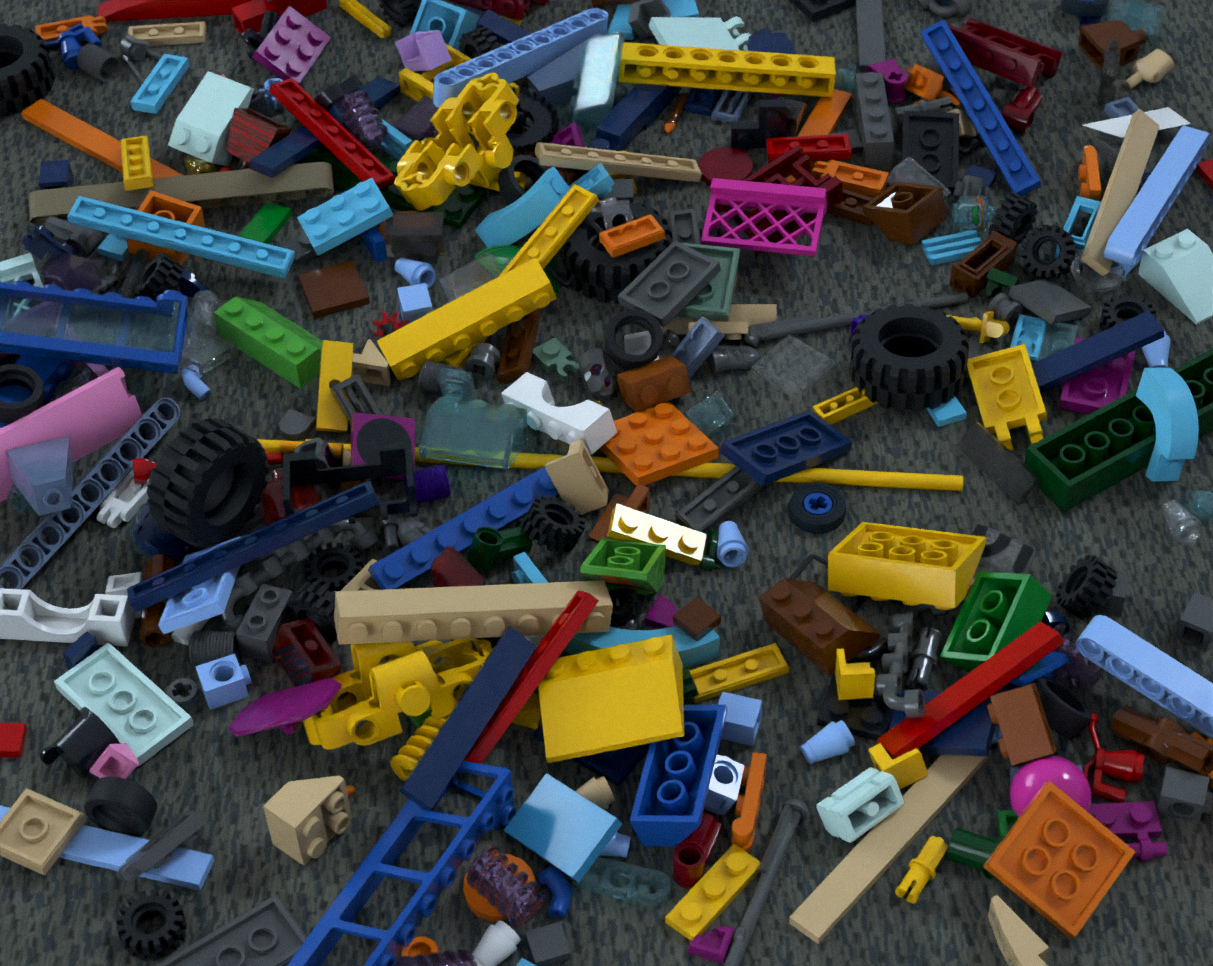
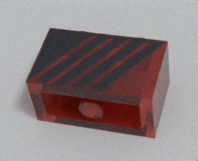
M310 617L280 625L272 653L295 687L339 675L342 664Z

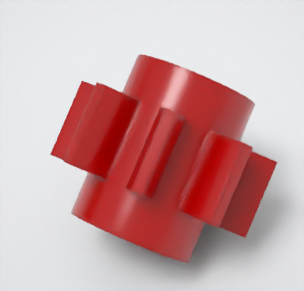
M387 311L382 312V321L374 320L372 322L375 326H378L377 332L372 336L383 338L388 335V329L384 327L385 325L393 322V328L398 330L407 325L409 321H401L398 318L400 315L399 311H396L391 317H389Z

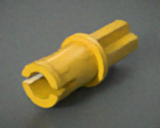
M935 836L929 837L917 858L910 860V869L900 885L895 889L898 897L903 898L908 888H912L906 901L912 904L917 902L927 882L936 877L935 869L948 850V845L944 842V839Z

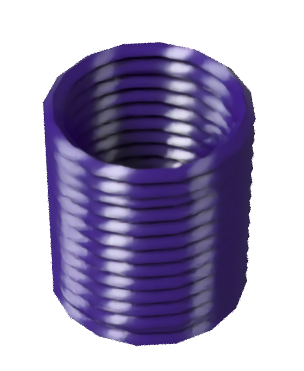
M443 464L414 471L417 504L430 502L433 499L439 500L442 497H450V484ZM406 474L403 475L406 493L408 494Z

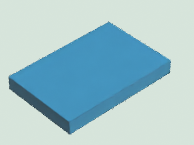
M546 773L504 831L579 883L616 834L622 823L613 815Z

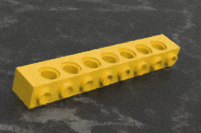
M621 42L618 82L660 84L677 87L820 97L833 96L836 77L834 57Z

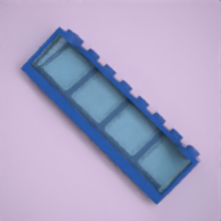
M0 280V352L179 374L189 320L187 296L182 295L181 292L165 290L164 294L158 295L157 301L154 302L153 299L145 296H137L135 299L123 298L121 294L113 292L99 295L81 288L67 291L62 290L61 287L56 285L36 287L25 281H14L12 284L4 283Z

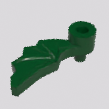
M708 530L707 556L703 555L702 562L699 564L700 569L710 572L713 568L720 570L722 564L716 563L714 558L719 537L716 530Z

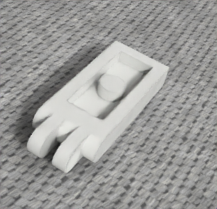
M132 469L101 502L97 521L103 524L107 523L112 528H116L122 521L129 522L149 499L147 485L151 484V479L147 480L148 483L135 484Z

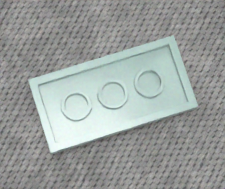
M109 642L54 681L56 689L78 710L82 707L90 709L109 727L120 743H127L139 761L138 766L142 765L194 725L192 717Z

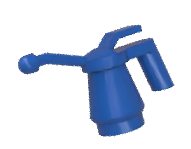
M82 23L70 27L67 32L60 34L57 41L45 42L47 47L59 45L62 62L70 70L79 68L77 56L82 47L78 42L86 39L89 44L92 43L98 47L102 46L101 41L92 29L84 27Z

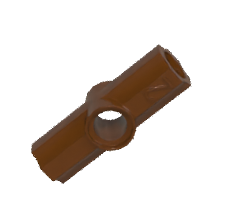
M164 554L153 555L150 560L146 561L145 580L176 567L174 559L168 558ZM169 598L140 610L142 615L140 630L142 644L155 648L164 647L167 642L171 641V632L163 634L158 626Z
M1127 705L1119 708L1114 714L1110 728L1112 733L1141 747L1154 760L1163 764L1173 762L1202 776L1207 773L1210 774L1213 770V745L1187 734L1176 722L1166 717H1160L1157 720Z

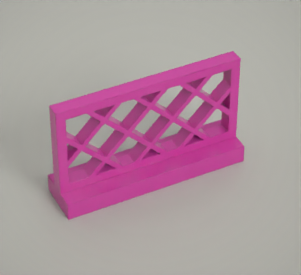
M712 178L711 196L701 237V245L816 256L823 218L827 210L826 188ZM716 204L728 205L732 208L722 216L715 210ZM749 207L758 208L761 212L749 219L742 211ZM781 210L787 211L789 215L777 222L771 213ZM804 213L817 214L816 219L808 224H805L799 216ZM738 215L743 220V223L731 229L726 221ZM766 217L772 225L760 232L754 224ZM795 220L801 228L789 235L783 226ZM719 225L727 232L721 237L709 236L710 231ZM747 228H750L755 234L749 240H742L738 237V234ZM777 230L784 237V239L777 243L769 242L766 239L767 236ZM806 233L812 239L811 246L798 245L794 240Z

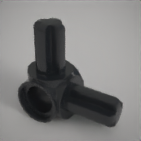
M269 10L264 13L260 32L247 28L246 32L241 33V38L247 44V53L250 59H253L252 56L278 22V13Z

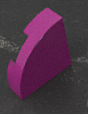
M658 595L645 618V625L656 629L675 626L673 615L677 613V610L673 603L667 598Z
M719 926L716 927V930L696 936L688 947V953L724 964L735 928Z

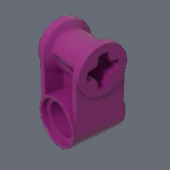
M895 59L874 63L866 67V73H883L888 103L901 104L906 100L907 94L904 91V87L907 83L908 75L900 68Z

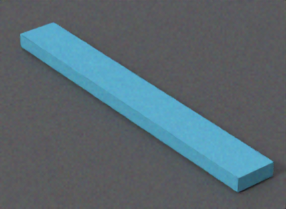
M82 196L77 197L67 216L68 222L71 224L284 279L295 259V251Z

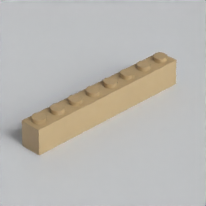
M605 580L335 592L334 622L339 645L501 637L509 626L522 636L546 635L575 593L580 590L590 593L599 602L576 633L609 632L613 604Z

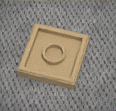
M26 788L0 821V856L45 876L87 821L85 814Z

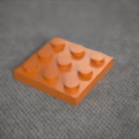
M669 401L615 420L614 424L618 433L599 448L636 486L637 484L648 485L719 458V448Z
M1047 781L1042 785L983 867L1064 935L1072 939L1077 936L1130 861L1135 851L1051 781Z

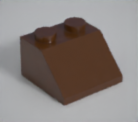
M895 182L862 207L863 212L891 241L904 242L906 245L918 243L922 237L936 229L941 222L947 219L942 188L935 186Z

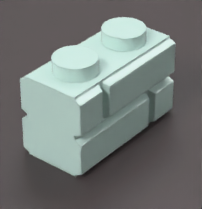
M869 767L832 793L831 797H827L819 802L816 808L825 829L832 836L840 837L842 840L851 843L902 807L904 799L892 774L880 772V770Z

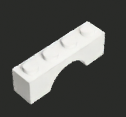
M528 372L501 393L506 405L504 407L505 412L511 419L519 420L529 425L532 429H538L553 439H559L567 444L582 439L591 455L618 433L608 408L590 400L573 406L556 407L554 406L555 402L547 381Z
M0 588V639L74 643L84 633L89 632L95 636L98 645H105L109 642L112 646H128L135 623L128 596L95 594L90 604L81 608L70 609L46 603L31 590Z

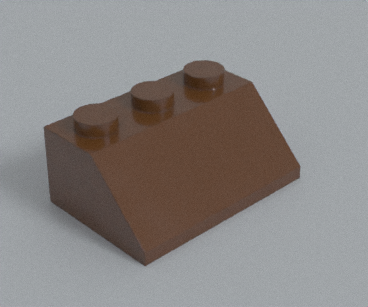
M784 578L759 596L765 621L828 676L835 672L836 649L844 648L847 663L880 638L879 632L816 582Z

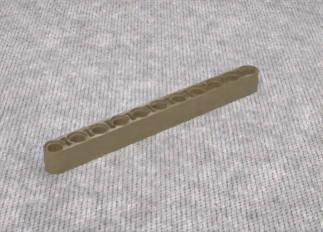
M314 162L291 165L273 178L251 169L154 178V187L125 191L124 182L36 190L30 192L28 196L30 223L40 225L45 223L51 216L68 221L67 216L78 196L138 210L150 190L200 206L203 210L263 204L267 201L273 203L328 197L334 194L332 165L327 162Z

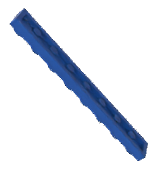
M945 20L920 31L922 40L1012 193L1023 196L1041 187L1039 177Z
M544 466L370 565L368 571L381 590L401 589L468 550L477 528L491 527L501 531L525 517L537 497L541 498L542 495H547L550 499L551 496L558 498L560 495Z

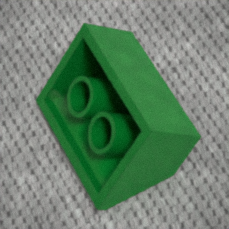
M978 571L940 654V658L971 672L1039 623L1045 614L1052 595L1031 574Z

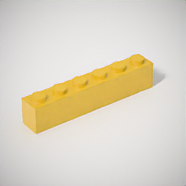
M535 257L377 340V343L399 381L404 378L413 377L417 372L421 371L422 366L428 360L437 363L441 362L445 357L459 350L466 349L470 344L485 336L494 334L502 327L521 320L525 315L539 308L546 307L550 302L556 300L557 297L551 282Z

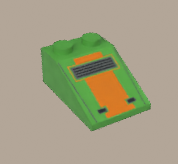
M602 538L581 565L580 573L589 581L605 580L609 591L627 588L634 589V592L637 594L650 595L658 592L664 583L666 545Z

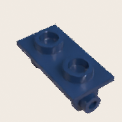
M41 225L39 227H28L27 230L32 235L26 234L20 242L24 245L23 248L39 260H42L47 252L51 254L45 264L61 276L66 275L69 277L74 271V267L71 266L72 263H82L83 261L76 256L78 253L76 249L63 242L62 245L53 239L55 235Z

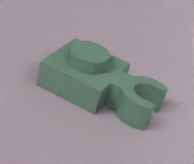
M555 337L533 348L532 358L547 373L556 370L560 381L564 383L568 381L566 371H572L577 376L580 375L579 364L572 361V353Z

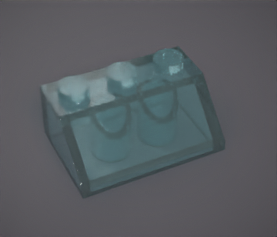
M618 32L588 39L586 48H580L577 64L581 65V71L576 72L573 82V88H577L576 96L572 95L569 105V111L573 112L572 123L575 122L596 128L610 113L615 95L625 33Z
M453 396L439 397L428 410L418 451L419 457L508 469L527 443V409L517 408L513 404L494 405L487 404L483 400L464 401L457 400Z

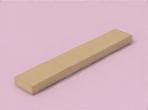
M542 142L536 143L535 154L539 165L591 170L601 163L608 173L700 182L702 175L695 159Z

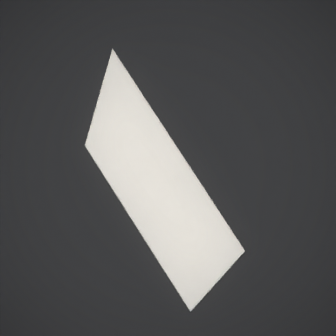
M1169 107L1144 112L1160 125L1159 130L1191 124ZM1132 115L1084 124L1083 126L1124 138Z

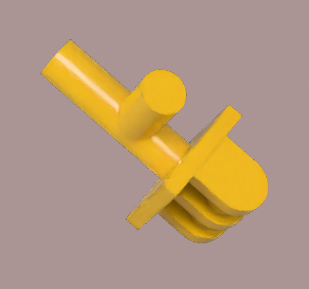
M993 311L985 312L983 320L977 317L964 318L952 316L964 330L981 332L979 343L989 342L990 337L998 338L1006 335L1010 329L1006 321L993 319Z

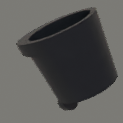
M82 707L79 710L81 713L79 718L53 745L40 752V760L45 764H51L61 756L80 777H85L90 773L89 769L109 744H120V742L109 727L87 707Z

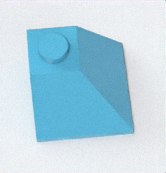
M422 0L410 34L419 31L440 30L444 42L454 49L460 50L459 45L461 43L459 39L461 35L474 30L481 16L442 0Z

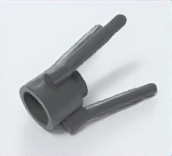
M128 34L119 45L120 53L123 55L121 61L128 65L137 80L143 84L145 80L132 61H140L145 55L160 60L162 55L146 48L150 47L151 44L149 42L134 38Z

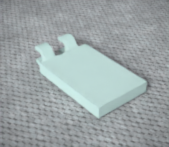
M651 17L648 25L659 45L748 51L746 44H748L749 36H751L749 33L740 35L738 30L735 29L745 25L740 17H733L727 22H723L721 18Z

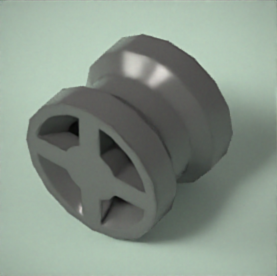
M1000 293L991 300L986 312L993 311V319L1006 321L1009 327H1012L1017 323L1019 314H1023L1024 307L1018 302L1010 301V297L1007 294Z
M477 343L471 351V356L466 361L465 370L471 377L485 380L491 379L495 372V367L501 359L500 352L488 343Z

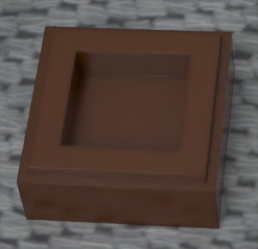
M696 597L673 615V623L695 641H699L721 623V615Z

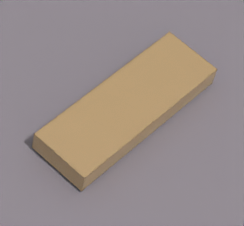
M206 22L130 26L128 34L134 38L149 42L150 46L205 43Z

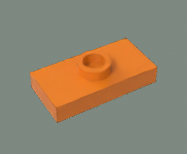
M652 214L599 233V241L612 258L665 239V231Z

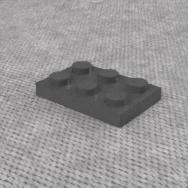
M674 240L618 295L619 303L628 309H640L650 313L658 320L660 326L665 327L721 271L720 263Z

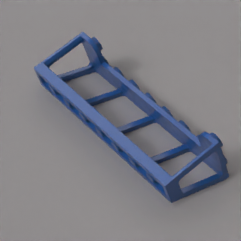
M463 761L457 769L458 772L497 778L487 793L459 780L456 772L430 811L424 810L409 799L287 966H321L344 933L380 942L364 966H394L396 956L403 946L407 947L413 941L417 926L424 917L428 918L434 911L437 898L443 889H449L453 884L457 870L462 862L468 861L472 857L476 843L483 833L487 834L491 828L500 830L502 826L506 827L515 816L516 807H514V787H512L511 770L504 767ZM451 786L481 799L469 817L434 812L433 810ZM425 822L461 828L430 872L424 873L393 866ZM385 876L421 884L389 930L352 923Z

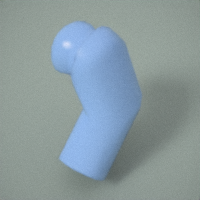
M191 364L188 368L185 367L181 371V376L185 386L202 401L211 394V389L199 379L203 375L202 369L197 364Z

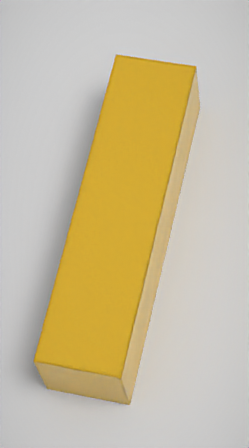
M855 387L813 406L812 412L832 425L879 402H871L865 396V388L862 389L861 394L859 389Z

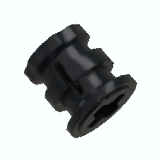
M623 589L609 591L613 604L610 626L630 629L635 621L631 594ZM616 598H619L620 606H616ZM617 615H620L619 624L617 623Z

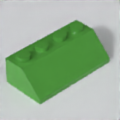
M235 296L214 311L218 335L298 388L301 389L320 374L323 341L262 302Z

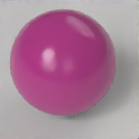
M1048 755L1030 760L1017 771L1012 780L1010 803L1012 810L1015 811L1018 818L1047 781H1051L1078 805L1089 812L1091 806L1089 782L1082 770L1065 758Z

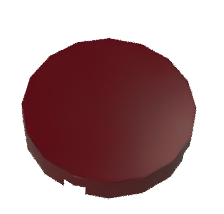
M731 147L714 148L706 152L700 158L698 164L702 173L700 179L709 186H711L712 178L741 181L753 173L751 157L744 151Z

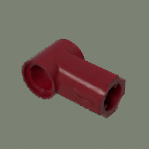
M1036 87L1021 89L1012 104L1007 103L1003 108L1001 115L1010 130L1026 134L1025 130L1027 127H1031L1034 114L1041 105L1043 95L1038 92Z
M703 813L700 826L674 848L672 875L677 885L683 888H693L705 875V868L722 831V824L717 822L714 816Z

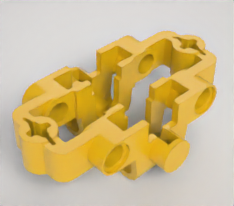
M493 72L486 74L482 78L472 79L458 97L447 98L430 119L438 130V135L435 138H425L421 143L419 140H414L397 164L398 176L395 178L394 184L407 202L412 203L416 210L421 211L430 206L442 204L456 186H466L470 181L487 188L492 184L500 171L511 164L514 150L506 136V132L517 117L516 105L519 99L507 81L500 79L497 73ZM469 126L472 128V134L477 139V141L483 149L480 151L479 154L476 151L474 142L472 141L469 133L467 132L469 130Z
M469 638L456 639L445 644L441 641L433 640L418 646H414L412 641L351 644L354 669L334 676L333 679L342 685L340 690L327 707L303 720L309 743L321 745L327 750L336 749L352 742L366 746L402 733L398 713L402 711L409 716H418L431 707L435 720L449 715L492 651L491 642L484 639ZM443 657L441 662L433 665L437 658ZM464 683L461 689L454 691L458 685ZM349 692L344 699L337 700L341 694ZM367 720L363 726L356 728L358 723Z

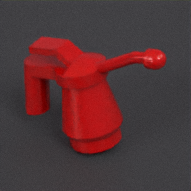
M1090 713L1089 731L1095 752L1092 760L1085 765L1084 774L1088 778V772L1095 767L1092 794L1117 803L1125 802L1126 791L1101 783L1102 774L1129 783L1134 781L1142 782L1145 753H1137L1134 749L1105 751V748L1100 747L1095 730V724L1098 723V715Z

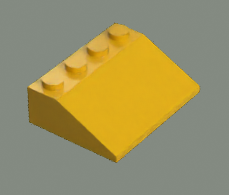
M862 522L828 553V591L840 592V595L845 597L857 595L870 596L875 601L899 600L903 604L910 606L920 604L934 605L939 610L956 608L966 597L985 548L986 537Z
M672 634L560 657L538 685L545 754L548 763L684 736L683 664Z

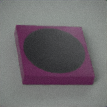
M354 412L351 427L350 466L380 463L379 444L411 441L415 466V419ZM403 475L380 477L404 480Z

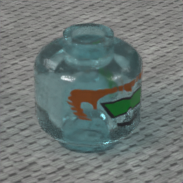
M983 195L961 196L957 203L952 205L953 226L958 227L960 232L970 230L984 232L988 227V222H991L994 217V205H988V200Z

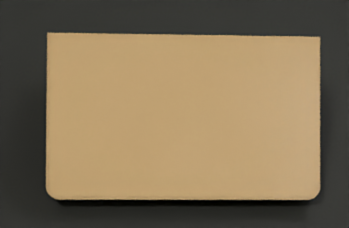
M582 439L570 443L568 455L546 463L545 469L561 499L567 501L565 503L567 506L572 504L576 507L575 512L580 511L583 515L607 505L609 489Z

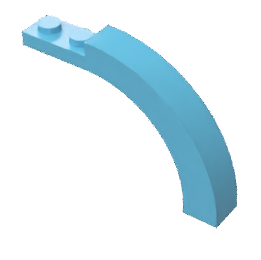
M525 552L513 557L514 571L511 575L515 584L548 583ZM677 625L654 630H628L610 626L609 632L576 633L564 650L574 655L585 651H593L672 634L683 668L686 666L689 668L720 656V636L713 629L699 641H695Z

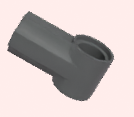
M51 216L45 222V228L55 235L53 237L54 240L61 245L64 242L78 251L77 254L83 256V259L103 241L101 231L71 224L59 217Z

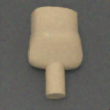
M1156 49L1133 64L1132 68L1135 74L1125 80L1124 84L1129 89H1132L1143 80L1150 83H1158L1165 74L1175 67L1174 61L1168 54L1160 49Z

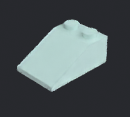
M208 71L177 117L168 146L207 162L228 166L233 157L227 151L233 112L235 108L249 107L254 88Z
M1186 229L1143 250L1138 274L1196 325L1213 317V253L1205 242L1189 229Z

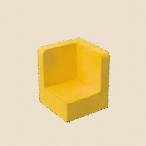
M844 648L836 649L835 678L838 699L873 698L875 669L870 668V662L846 664Z
M881 743L868 749L874 768L880 770V772L892 774L900 790L928 776L922 754L917 748L895 759H891Z

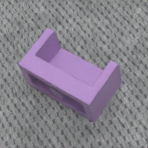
M440 30L414 32L395 43L405 68L407 67L412 71H430L451 60Z

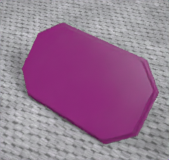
M326 678L264 695L245 706L231 723L228 730L237 738L280 727L286 734H293L301 721L327 707L342 685L333 678Z

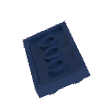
M807 410L723 441L720 453L750 475L756 482L764 486L850 452L853 441L815 413Z

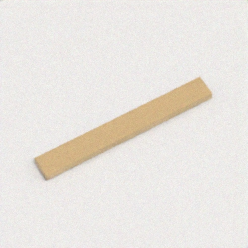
M1140 109L1132 115L1081 257L1083 262L1102 277L1110 272L1113 260L1104 258L1107 242L1135 199L1160 127Z
M991 750L988 757L941 755L927 769L928 776L916 781L902 796L904 805L876 824L795 910L789 917V923L819 944L990 758Z

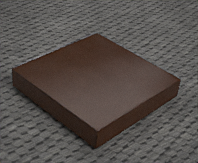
M354 261L298 275L299 283L313 318L370 304L369 296Z

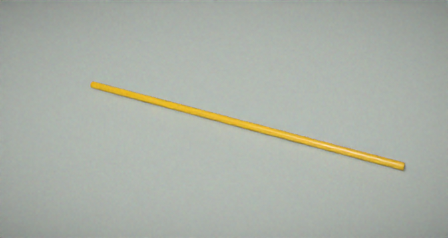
M257 439L266 453L280 452L281 440ZM343 444L344 450L351 451V444ZM415 447V463L541 469L546 466L547 462L563 456L556 454ZM336 456V458L343 459V456ZM591 456L599 472L624 474L608 457ZM707 462L672 476L720 479L736 465ZM807 468L774 481L963 491V476Z

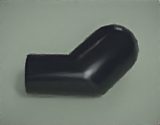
M881 638L849 660L847 664L871 663L882 658L883 654L890 653L888 639Z

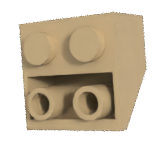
M341 776L289 781L263 805L272 844L303 866L312 858L317 859L326 849L327 842L336 833L342 834L345 832L352 818L345 779Z

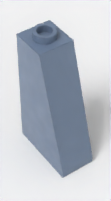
M599 33L594 34L527 77L528 88L526 89V96L530 98L533 92L536 91V102L540 101L542 96H545V106L549 102H552L553 106L585 95L589 87L599 90L616 84L619 77L620 56Z
M68 436L6 450L11 480L38 516L71 508L74 463Z

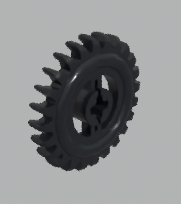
M526 88L523 89L520 96H517L519 99L516 105L517 117L506 132V136L514 150L513 155H517L518 152L528 154V150L535 152L536 143H550L554 140V135L558 133L559 118L557 117V110L553 109L552 102L545 106V96H542L541 100L536 102V91L533 92L530 98H527ZM527 117L531 119L533 124L526 122Z

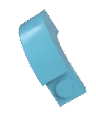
M555 167L547 169L523 196L512 204L489 213L475 229V232L488 248L498 245H510L541 225L570 190V187Z
M1144 368L1136 397L1150 409L1156 426L1155 445L1145 476L1152 482L1178 481L1185 459H1194L1197 450L1199 426L1196 405L1186 382L1172 368Z

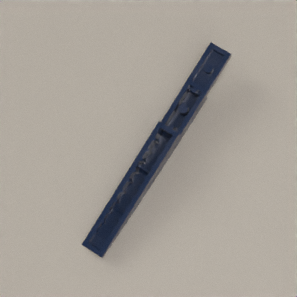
M638 83L596 127V137L589 143L587 148L622 151L641 129L647 130L683 87ZM583 170V174H586L590 170Z

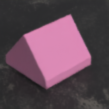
M127 743L109 744L89 769V772L98 778L111 776L127 779L139 765V761Z

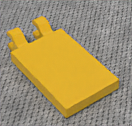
M1025 344L969 358L967 369L986 435L996 433L1001 453L1014 451L1009 433L1010 429L1026 425L1031 444L1042 440L1040 421L1048 419Z

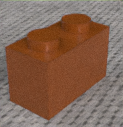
M671 355L616 375L623 402L636 412L691 393L686 365Z
M1036 683L990 696L992 703L987 704L988 712L994 725L999 724L1003 736L998 738L999 747L1004 759L1010 758L1011 765L1047 756L1057 751Z

